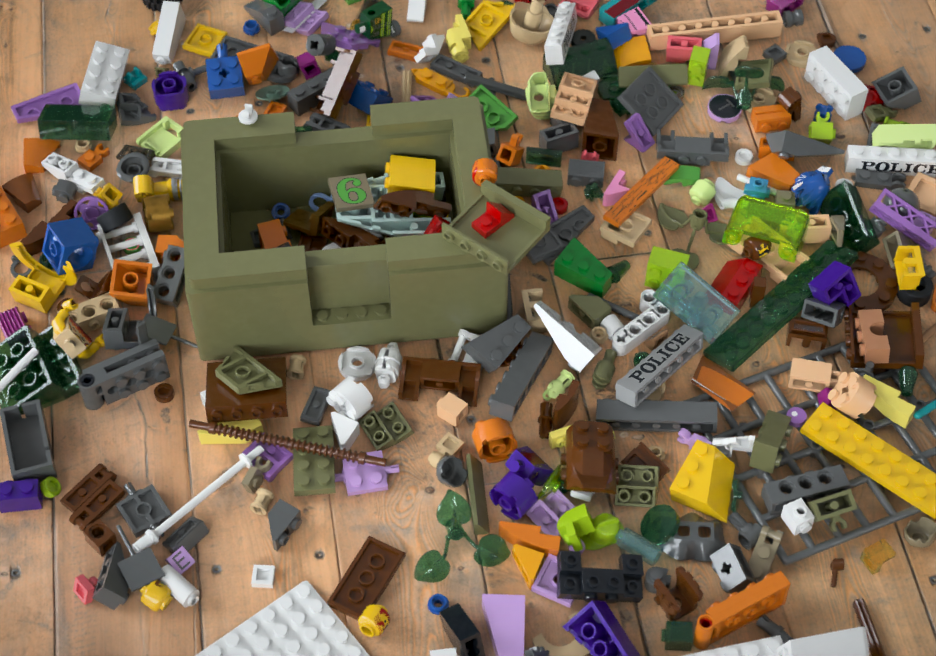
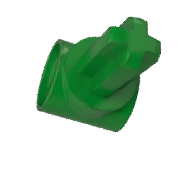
M458 0V8L461 10L464 20L471 14V10L474 8V0Z

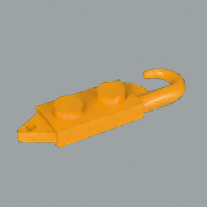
M426 67L424 69H411L416 83L442 96H448L449 92L457 97H468L471 94L467 87H464L465 95L454 93L455 84L452 80Z

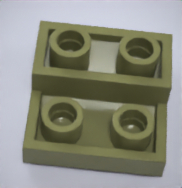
M393 401L378 412L375 410L371 411L358 421L377 451L396 445L414 434V431Z
M618 464L619 483L616 485L615 505L656 508L660 466Z

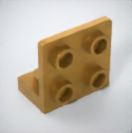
M327 201L313 213L298 208L283 220V225L288 226L292 230L305 232L309 236H317L322 231L323 218H332L335 204Z

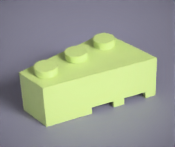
M880 124L872 133V146L933 149L936 145V124Z

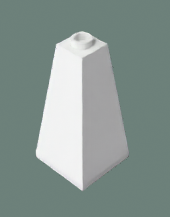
M856 627L792 639L777 648V656H870L866 627Z

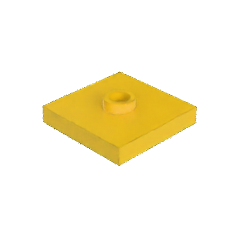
M198 23L183 43V50L210 58L216 50V45L221 43L225 35L228 36V32Z

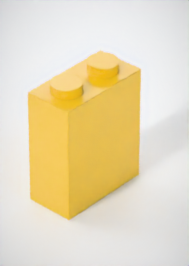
M391 155L389 162L385 164V173H388V177H385L384 188H387V193L402 190H419L434 193L436 160Z

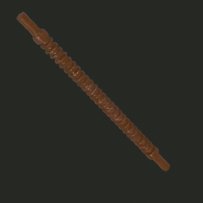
M192 419L189 421V427L208 431L209 434L218 433L219 436L223 434L224 437L229 435V438L234 436L235 439L240 437V440L245 438L246 441L251 439V442L256 440L257 443L262 442L263 445L268 443L269 446L273 444L274 447L277 445L280 448L285 446V449L290 447L293 450L295 448L296 451H307L308 454L310 452H313V455L318 453L319 456L324 454V457H327V455L330 458L335 456L336 459L340 457L342 461L344 459H347V462L352 460L353 463L358 461V464L362 465L368 463L385 467L387 462L385 458L370 456L362 451L357 453V450L352 452L351 449L346 451V448L340 450V447L337 449L334 446L330 448L329 445L324 447L323 444L318 445L317 442L312 444V441L307 443L306 440L301 442V439L296 441L295 438L290 440V437L285 439L284 436H281L280 438L278 434L273 436L272 433L268 435L267 432L262 434L261 431L256 433V430L251 432L250 429L246 431L245 428L240 430L239 427H236L235 429L233 425L231 427L228 424L223 426L222 423L218 425L217 422L213 421L210 423Z

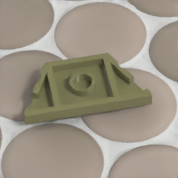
M238 345L233 348L232 355L226 356L223 363L215 370L216 377L239 395L283 386L282 379Z

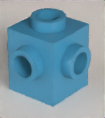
M750 177L749 184L745 183L743 193L747 194L745 202L749 204L752 202L754 204L758 200V206L760 207L764 203L765 198H769L771 188L767 187L768 180Z

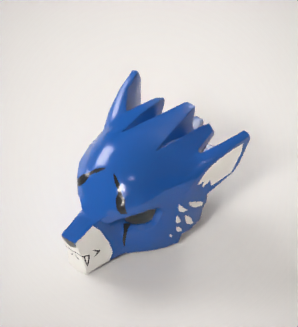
M821 166L815 171L801 173L795 179V184L791 188L792 192L795 193L796 205H806L810 215H817L822 201L830 191L829 177L834 172L833 169Z

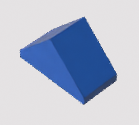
M628 23L596 27L595 29L599 43L611 50L632 39Z

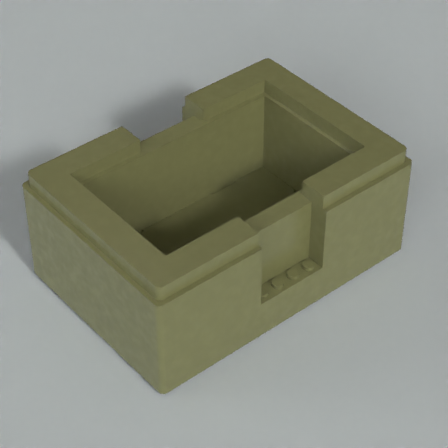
M476 96L370 105L371 126L297 133L294 112L258 115L257 121L250 125L242 124L238 116L186 121L183 125L184 129L181 130L185 293L200 359L203 361L225 359L226 356L232 355L233 348L236 345L251 356L387 344L390 342L397 343L459 337L458 332L460 329L480 335L507 320L508 275L496 271L487 263L479 261L474 255L463 251L454 243L446 241L442 237V233L385 238L386 244L305 251L304 245L298 246L301 233L304 236H309L299 230L290 229L293 237L290 239L292 247L270 249L255 248L250 234L251 231L258 229L257 224L275 220L272 216V208L277 203L288 205L290 215L298 209L297 207L312 213L316 212L309 206V199L315 193L331 196L328 178L363 173L366 174L367 178L373 177V179L384 176L385 164L389 162L391 155L436 160V172H443L446 203L451 204V212L448 214V217H451L452 222L481 193V186L475 184L472 179L474 162L481 158L492 159L483 105L479 103V99ZM321 197L313 200L317 207L323 206L327 202ZM334 205V211H333V216H332V218L337 219V217H336V209H335V205ZM283 210L278 211V215L284 214ZM328 239V245L333 243L331 240Z

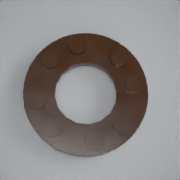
M848 252L836 256L826 265L825 269L832 262L838 261L851 267L852 271L854 269L859 271L862 269L870 272V275H874L878 283V289L869 296H860L852 303V310L882 309V311H885L894 302L898 292V280L892 268L883 259L864 252Z

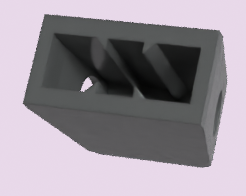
M814 297L806 298L801 317L835 328L843 320L846 304L834 300L828 305Z

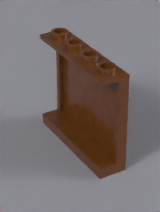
M911 302L910 311H882L884 318L883 335H887L890 346L889 363L874 364V368L923 369L925 354L919 302ZM851 304L844 311V320L848 321L845 322V333H848L845 345L849 347L846 349V360H850V368H865L864 358L859 354L860 343H857L856 338L858 329H854V318H857L858 310H852Z
M286 357L256 359L282 379L283 386L241 395L237 394L216 377L215 370L223 362L207 363L205 399L207 423L211 421L218 423L288 417Z

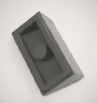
M191 516L162 545L172 554L181 546L189 552L209 533V529L202 520Z

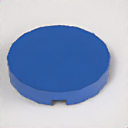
M840 46L833 52L853 73L863 70L866 64L865 53L855 46Z

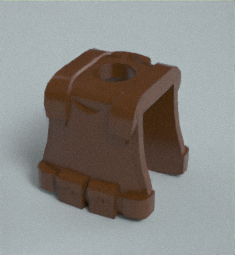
M683 566L676 568V587L668 590L659 578L654 581V588L656 589L654 601L658 606L662 607L671 623L694 611L698 606L697 602L703 598V592L699 589V584L696 580H693L694 577L689 571L686 572Z

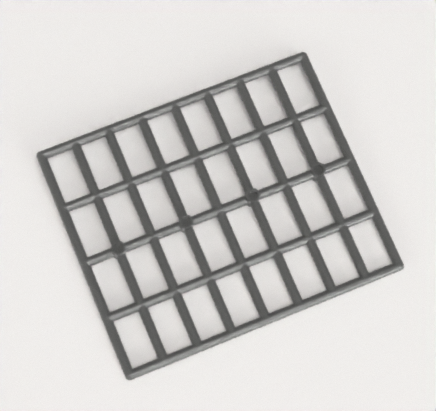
M844 341L801 358L825 362L823 357L839 351L846 358V349L849 347H846ZM792 361L739 380L746 386L765 380L784 408L777 413L786 415L787 411L792 407H799L803 410L814 406L816 409L819 407L818 397L815 392L805 390L804 392L810 400L791 406L772 378V376L790 370ZM923 365V369L917 370L936 394V381ZM885 369L886 371L874 375L878 381L891 377L908 402L916 406L915 412L936 400L935 398L925 402L915 398L899 376V374L911 369ZM707 393L687 399L694 402L713 399L714 402H717V407L731 427L730 430L714 436L711 433H702L711 442L713 438L745 436V432L761 427L765 418L763 411L753 396L747 400V403L758 419L741 426L738 425L729 409ZM862 413L858 415L860 418L856 420L860 426L876 435L874 430L892 424L914 454L910 457L936 473L927 460L936 455V447L921 452L906 429L886 417L873 422L870 419L866 420ZM927 414L921 420L936 439V425ZM802 433L800 434L809 446L808 448L792 454L789 453L787 448L785 452H780L783 456L779 467L788 464L795 476L803 474L795 461L807 456L817 458L823 468L831 465L822 452L825 448ZM747 452V454L751 458L752 452ZM756 468L738 475L734 472L733 484L761 527L763 525L769 526L768 521L781 516V513L770 515L768 512L761 514L742 481L755 476L759 479H764L765 482L774 480L769 472ZM859 471L862 476L849 480L851 484L849 489L867 483L889 516L869 523L857 505L858 509L852 510L862 527L842 534L837 524H835L837 531L832 532L834 538L815 545L808 532L800 533L799 536L807 549L788 556L780 544L776 554L781 562L787 566L922 511L912 506L896 512L876 481ZM830 518L824 520L828 527ZM767 537L768 541L772 545L774 539Z

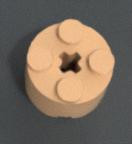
M843 372L839 376L834 389L829 392L828 399L831 400L834 407L851 418L857 419L860 418L858 415L861 413L865 415L872 408L877 396L874 394V389L877 390V388L855 372Z

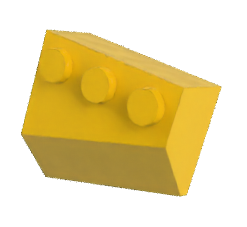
M696 440L669 488L671 500L727 523L735 464L715 446Z

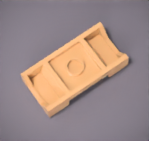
M754 216L736 236L733 234L729 235L727 245L740 255L744 254L743 243L748 237L755 233L767 235L772 243L771 251L768 255L755 261L763 265L770 272L769 277L783 288L808 268L810 258Z

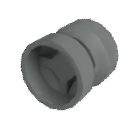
M796 9L794 12L784 11L782 14L784 27H792L794 24L796 26L803 25L804 15L802 10Z

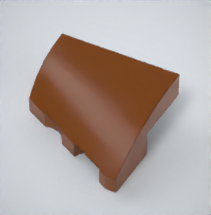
M32 173L20 175L2 185L3 191L14 198L16 204L27 213H30L42 204Z

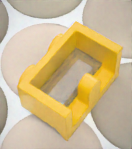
M898 246L894 257V265L899 290H916L921 278L926 276L920 246Z

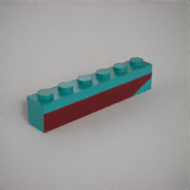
M611 0L600 7L599 21L606 26L616 25L617 18L620 15L636 7H639L642 11L657 0Z

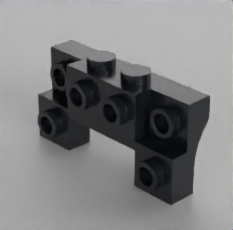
M560 550L557 554V599L585 600V602L589 603L592 600L606 601L609 604L617 602L640 603L643 599L642 577L644 570L642 555L621 554L618 559L619 569L584 568L581 565V551Z

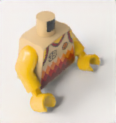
M71 298L63 302V309L59 311L52 321L53 339L71 359L76 356L81 359H88L99 350V347L105 346L102 338L103 333L93 342L69 315L68 312L77 309L79 306L78 303L71 305L73 300Z

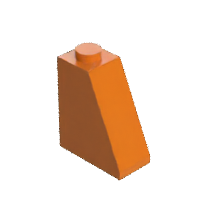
M770 153L749 165L746 176L749 178L767 179L768 186L777 190L792 191L791 188L795 184V179L800 174L787 161L779 158L777 154Z

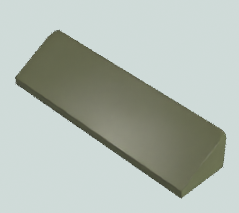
M687 64L620 66L618 68L619 88H627L649 66L667 86L688 85Z
M467 454L466 468L468 471L474 534H489L482 463L473 455Z

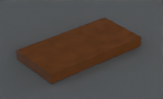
M368 536L327 601V605L358 621L367 606L377 604L404 560L405 552Z

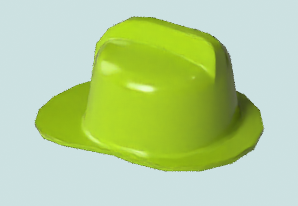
M601 513L593 518L596 531L580 538L584 542L586 550H599L619 542L624 536V527L618 517L609 513Z

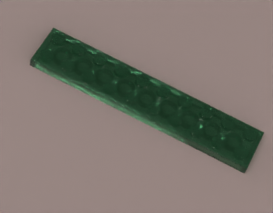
M828 239L809 256L810 259L808 261L805 260L788 275L786 280L783 279L762 300L703 351L704 356L734 372L803 309L806 298H813L808 285L810 281L834 261L850 267L859 259L858 253L844 246L838 247L835 242Z

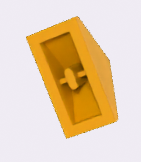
M518 544L512 545V556L531 590L544 564V553Z

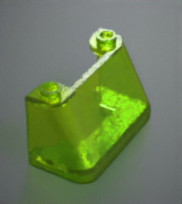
M744 195L738 199L724 231L722 243L736 245L742 240L743 234L779 244V256L786 261L795 263L804 246L810 217L803 210Z

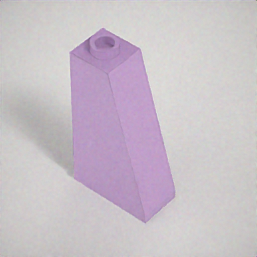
M482 594V610L495 655L524 656L525 595Z

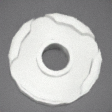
M350 347L339 356V372L344 378L348 376L355 378L354 381L356 382L366 380L374 374L376 356L366 347ZM355 361L362 362L359 366H355L352 363Z

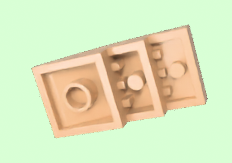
M564 72L550 117L584 126L598 80Z

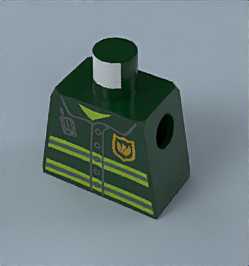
M379 1L360 13V23L354 25L355 32L363 34L370 40L391 36L392 7L384 1Z

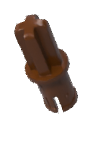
M548 401L540 404L538 423L539 435L542 439L549 438L551 424L553 423V404H549Z

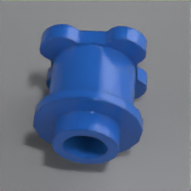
M817 104V111L814 113L813 121L817 122L815 117L819 111L821 118H826V113L829 112L830 118L827 122H831L833 107L831 105Z

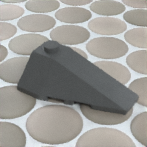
M788 130L766 134L771 152L777 154L781 159L835 156L845 153V150Z

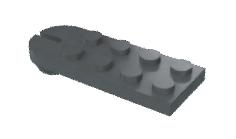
M226 35L220 43L222 50V43L227 44L228 57L237 56L238 52L259 46ZM217 48L211 55L210 59L218 58ZM275 51L279 61H277L267 80L279 84L293 81L300 72L297 59L292 55Z

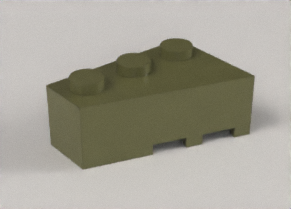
M768 410L763 420L762 428L759 429V436L754 440L749 463L750 467L773 474L775 466H780L783 456L780 455V452H785L788 440H785V438H790L793 426L790 425L792 417Z

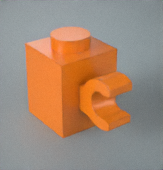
M518 132L516 134L513 133L509 142L501 143L496 160L510 167L519 165L525 148L519 146L524 135Z

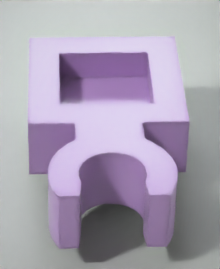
M682 428L678 433L677 441L689 445L690 450L696 440L712 445V442L706 437L696 433L692 435L685 428Z

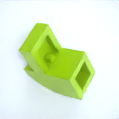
M585 503L565 512L557 522V529L564 543H567L568 546L572 545L575 551L583 550L581 536L596 531L593 519Z

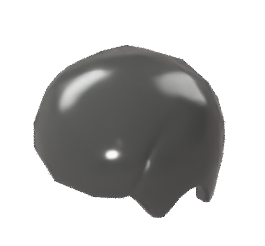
M453 455L444 456L437 463L436 475L438 480L448 487H460L465 483L468 471L462 465L463 461Z

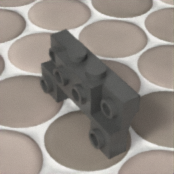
M657 129V158L662 159L666 156L669 159H674L676 163L681 165L709 166L710 161L728 162V133H724L723 138H714V132H710L709 138L675 136V130H671L670 136L661 135V129Z

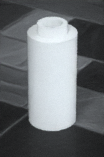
M171 565L163 566L162 570L165 576L158 580L170 588L171 595L184 607L194 606L199 600V590Z

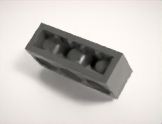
M168 245L167 250L163 253L162 267L158 269V279L156 285H153L157 303L178 308L185 287L184 248ZM181 255L178 261H174L176 256ZM175 273L173 278L168 279L169 274ZM169 290L168 295L162 296L164 291Z

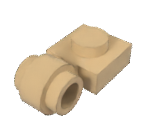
M448 432L436 444L438 452L433 451L429 455L428 461L430 465L436 468L437 463L444 456H456L464 447V442Z

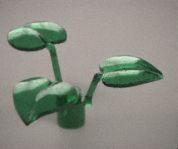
M736 67L734 75L736 77H745L744 89H741L739 93L735 89L734 81H729L728 77L711 76L706 79L702 90L732 87L735 100H737V108L749 110L756 89H753L752 93L747 89L748 78H760L764 75V70L759 67ZM772 76L769 88L783 91L785 87L783 79L778 76Z
M448 489L436 511L438 522L445 526L447 531L444 553L441 556L439 551L430 550L423 554L416 564L414 577L418 581L435 583L442 581L448 576L450 564L445 558L448 554L451 539L457 541L465 537L477 549L473 555L474 560L479 565L485 567L501 564L510 556L511 552L505 540L496 534L485 535L480 539L479 545L475 544L462 526V524L469 522L471 518V507L460 494Z

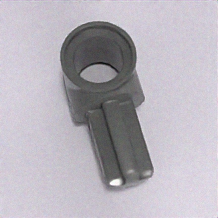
M738 512L731 513L728 521L739 531L738 539L741 545L747 550L752 549L756 546L762 527L757 523H747Z

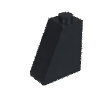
M459 603L439 612L443 628L453 647L456 648L458 655L485 656L480 632Z

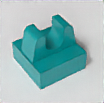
M134 67V70L128 71L126 76L123 77V82L136 91L148 82V79L139 68Z

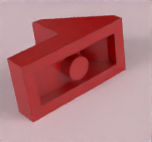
M487 201L486 212L472 222V228L486 239L512 220L515 215L502 204Z

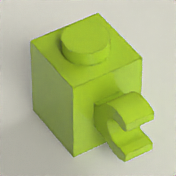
M818 111L815 117L817 122L812 121L809 125L808 138L830 144L835 139L836 129L833 128V122H827L830 118V113H826V118H821Z

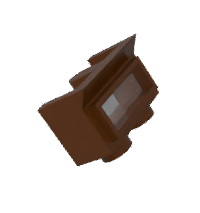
M802 317L790 318L787 326L785 346H790L791 338L793 337L802 339V346L805 348L810 346L812 340L821 342L820 350L825 349L828 340V326L804 320Z

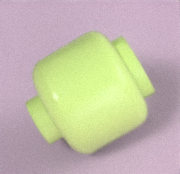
M706 178L697 180L689 190L690 200L697 206L708 205L716 194L714 183Z

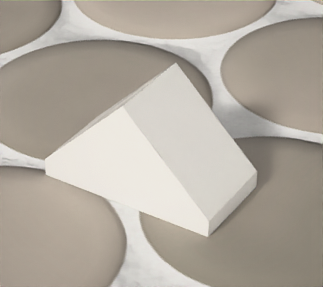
M335 411L331 412L332 425L340 450L346 448V451H349L360 434L359 422Z

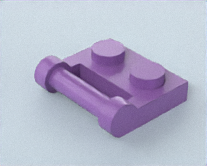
M255 440L242 453L247 455L258 445H261L264 452L259 456L265 461L270 460L272 462V468L262 475H264L265 480L272 482L277 474L293 460V454L284 447L280 448L279 445L276 447L273 444L269 446L268 443L263 445L262 442L257 443ZM254 459L253 461H251L253 467H254V465H255L256 459Z

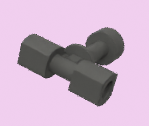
M177 61L173 64L174 71L178 72L181 76H185L188 92L197 89L195 76L207 72L206 64L193 70L191 67L186 68L182 61Z

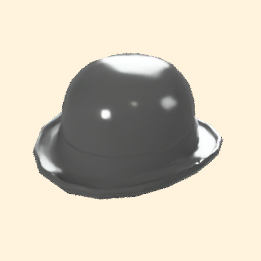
M140 152L129 153L119 161L116 169L117 175L120 179L133 183L135 176L148 174L150 168L149 160Z

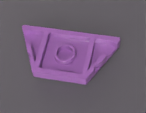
M323 21L321 23V34L333 35L336 38L337 47L358 50L368 49L369 44L375 47L380 46L379 39L370 40L363 34H357L355 30H348L341 25L336 26Z

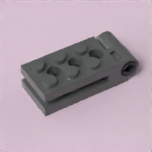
M154 338L83 369V373L77 379V384L85 407L89 410H98L103 406L104 400L109 405L120 399L127 398L131 394L145 390L153 384L163 382L170 377L165 354L162 349L160 350L159 343Z

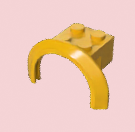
M23 243L9 244L15 256L32 271L27 278L18 275L8 290L16 302L47 314L65 286H73L77 283L78 279L71 263L66 261L67 266L63 265L66 274L58 275L57 272L48 269L36 261L27 252Z

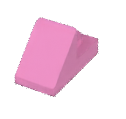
M619 169L604 192L603 206L614 205L630 190L625 187L627 180H625L626 172Z

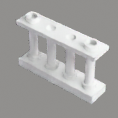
M140 212L133 214L134 222H131V225L114 229L108 233L103 232L100 224L97 225L99 232L96 233V236L99 239V243H103L112 270L114 259L111 253L136 245H143L144 248L140 252L117 259L127 261L148 259L149 262L147 263L152 264V273L155 280L158 279L157 271L160 265ZM133 231L139 234L136 236L137 238L108 246L106 239Z

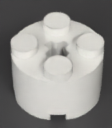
M348 376L329 392L326 400L339 414L358 421L374 406V404H371L373 398L361 382L357 384L354 382L355 378Z

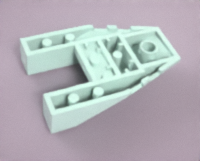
M435 172L434 200H442L445 191L443 172ZM384 173V176L374 179L373 177L367 178L375 203L382 195L387 194V188H384L385 177H388V173ZM373 208L344 212L336 211L338 222L391 237L422 235L433 219L413 218V213L409 217H401L397 214L385 213ZM451 217L443 218L451 223Z

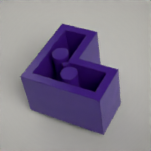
M838 261L832 262L808 283L813 297L828 305L835 300L845 303L849 307L861 296L851 267Z

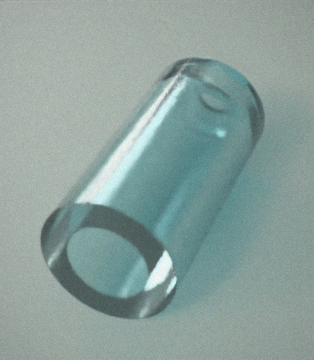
M628 527L624 530L620 529L615 537L617 546L630 554L642 555L643 562L652 567L657 563L663 552V548Z

